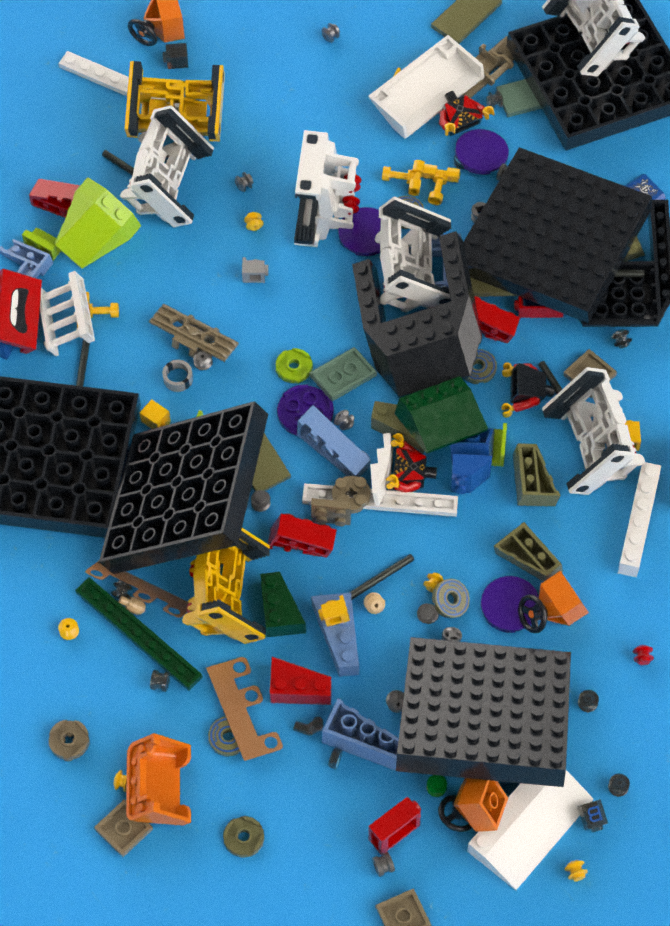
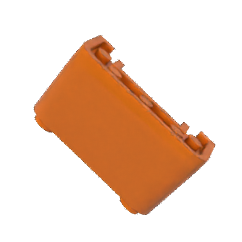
M155 733L130 744L127 750L126 815L129 820L181 826L191 823L190 807L184 804L180 805V768L185 767L191 760L190 744Z

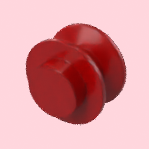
M639 645L634 648L633 653L637 654L634 657V661L639 665L650 664L654 659L652 655H649L653 648L647 645Z

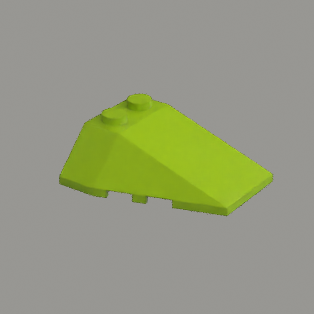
M87 177L74 193L73 201L67 211V216L54 245L83 269L129 241L141 225L135 215L113 194Z

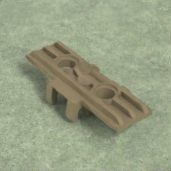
M508 36L504 37L488 52L485 44L479 47V55L475 58L483 64L484 78L462 96L467 95L471 99L487 84L492 86L495 80L506 70L514 67V58L506 46ZM498 66L499 68L490 75L489 73H491Z
M165 304L149 320V323L174 335L172 339L173 348L178 349L179 343L190 348L189 356L192 358L197 350H202L225 362L239 345L235 340L219 333L218 328H212L195 319L193 315L187 316ZM178 321L182 326L176 327L173 323Z

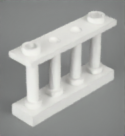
M76 271L68 273L70 281L64 286L49 292L41 288L40 312L45 335L44 346L54 356H59V345L78 337L83 338L88 343L95 341L84 279ZM72 291L70 300L50 307L49 299ZM72 306L75 307L74 315L53 323V314ZM77 321L78 328L76 331L56 338L55 330Z

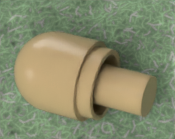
M121 596L119 599V603L135 615L143 614L146 609L145 603L136 597H129L128 599Z

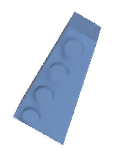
M314 405L298 420L297 436L346 476L361 477L370 467L371 459L365 451L360 450Z
M351 593L311 596L313 611L316 614L339 677L359 675ZM343 595L350 621L327 627L325 620L321 621L318 609H321V605L329 600H340L339 596Z
M338 698L322 730V743L396 771L399 738L386 729H381L375 725V722L371 719L367 720L359 714V711L349 708Z

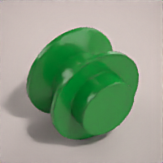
M441 775L430 776L427 780V792L433 797L443 796L447 790V780Z

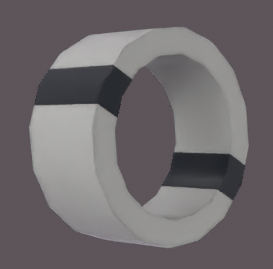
M172 360L164 366L162 371L163 380L169 390L181 392L192 385V368L187 362ZM178 368L188 373L186 379L181 382H173L167 377L170 371Z

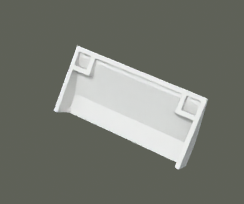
M447 35L368 97L392 128L406 139L442 111L444 104L447 103L444 96L446 93L454 91L457 98H459L484 78L483 64Z
M567 770L564 787L520 783L508 797L498 829L496 831H479L468 843L467 852L516 891L590 805L593 798Z

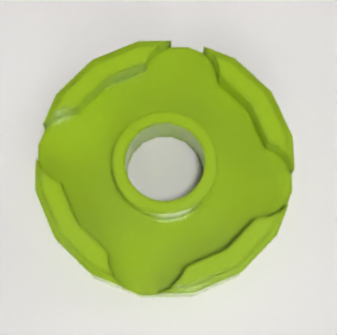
M298 348L283 351L276 360V372L279 378L288 383L305 381L313 370L310 355ZM291 363L299 364L297 368L289 367Z

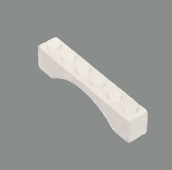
M645 462L641 466L618 574L637 578L661 465Z

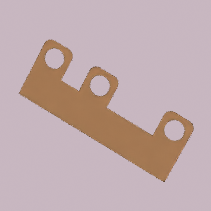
M99 561L85 571L99 580H103L111 575L138 588L133 593V596L146 603H151L156 598L169 603L163 610L175 617L181 618L187 613L188 601L128 572L112 574ZM91 570H97L103 576H95L91 573ZM138 594H147L148 596H150V599H142L138 596ZM168 608L178 609L180 614H173Z
M240 657L207 667V672L244 761L281 750L283 744L278 733L271 732L257 736L246 707L263 701L259 688L253 685L238 690L235 683V678L251 673L247 659ZM236 662H243L246 665V670L242 673H237L234 671L233 665ZM249 690L256 691L258 694L257 700L253 702L248 701L245 698L246 692ZM274 737L277 739L278 744L275 748H268L265 746V739Z

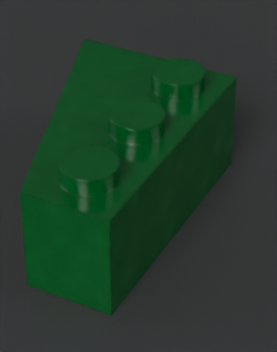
M281 573L260 574L267 637L306 633V623Z

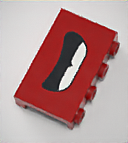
M3 268L0 270V342L21 348V353L28 354L36 350L42 280Z

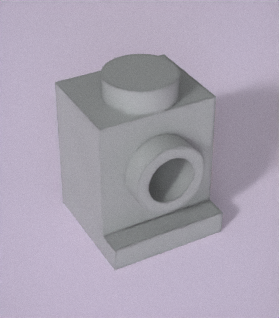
M243 257V283H265V276L269 275V265H265L263 260H246V257Z

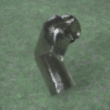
M314 717L309 724L296 721L293 730L311 736L322 730L324 726L323 719L321 717Z

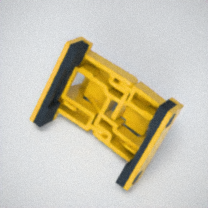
M130 61L125 117L127 137L138 138V133L147 132L154 109L171 105L175 108V103H179V113L202 136H208L209 141L220 142L225 82L223 65H212L211 80L182 81L143 77L144 70L141 61ZM151 97L165 98L166 100H164V99H151ZM140 103L142 104L141 114H139ZM207 103H208V105H209V107H210V116H209V117H206V114H207Z
M242 528L238 546L196 555L197 557L190 563L189 569L190 576L194 578L195 596L188 600L187 614L183 616L182 622L187 626L191 625L200 630V633L204 636L224 634L243 644L265 639L266 628L242 617V601L239 599L242 593L245 561L249 562L255 560V558L268 557L270 545ZM224 564V565H223L222 575H221V574H220V565Z

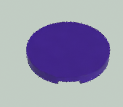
M475 129L464 133L457 140L455 147L456 159L464 166V169L480 175H487L498 170L503 163H507L509 155L508 145L505 140L497 133L485 129Z
M370 207L359 208V211L353 214L352 222L354 225L352 229L338 228L339 240L344 248L355 253V255L373 256L381 253L380 244L375 242L377 233L381 231L379 210Z
M308 384L297 385L288 389L280 399L277 407L278 420L287 432L297 436L298 420L312 405L332 422L334 415L333 402L319 388L309 386Z
M515 576L500 577L492 581L485 588L481 598L482 613L493 628L506 633H515V631L525 629L518 616V605L521 598L528 594L539 598V594L534 586L525 579ZM528 600L525 603V606L530 608L533 607L536 603L531 600ZM524 613L527 622L531 626V620L529 619L528 615Z

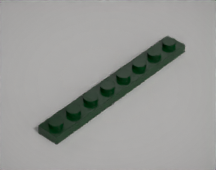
M90 577L75 590L78 596L188 691L203 678L196 668Z

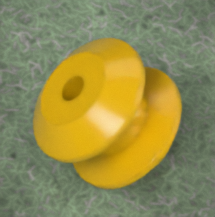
M250 212L245 216L244 222L247 223V230L256 231L264 225L260 213Z
M435 572L427 575L429 581H424L423 585L428 591L433 593L435 586L444 580L443 576Z
M65 618L58 625L60 636L65 640H72L79 634L78 624L72 618Z
M120 770L114 777L113 785L115 790L123 787L124 792H126L127 775H123L122 770Z
M574 860L567 864L565 871H570L571 873L568 876L569 880L577 882L585 878L588 870L581 867L584 861Z

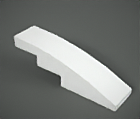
M391 433L383 434L384 448L377 449L378 463L370 464L375 506L380 505L387 490L386 485L389 483V481H386V478L392 472L393 447L390 444L392 441Z

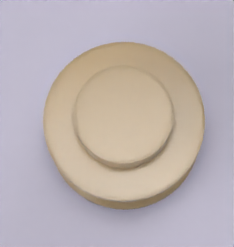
M372 592L364 598V607L371 614H378L385 608V600L380 594Z

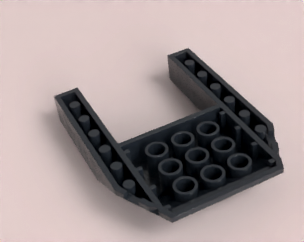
M652 200V210L648 215L651 261H623L618 269L644 270V277H614L590 322L586 323L579 320L583 327L659 326L670 304V217L668 200Z
M457 231L439 236L451 302L386 322L384 306L380 303L381 289L377 268L370 259L352 264L363 329L375 369L400 398L459 376L465 379L472 375L473 364L477 358V349L482 341V334L464 243Z

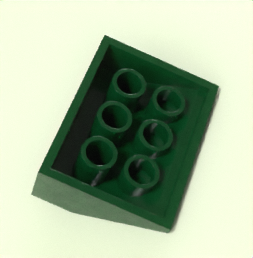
M460 376L399 398L394 412L426 454L485 432L488 429L472 390Z

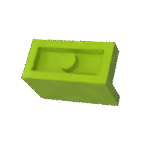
M35 228L33 232L26 229L22 233L24 244L50 254L53 261L61 252L54 245L57 238L39 228Z
M503 423V430L494 429L491 466L504 467L507 423Z

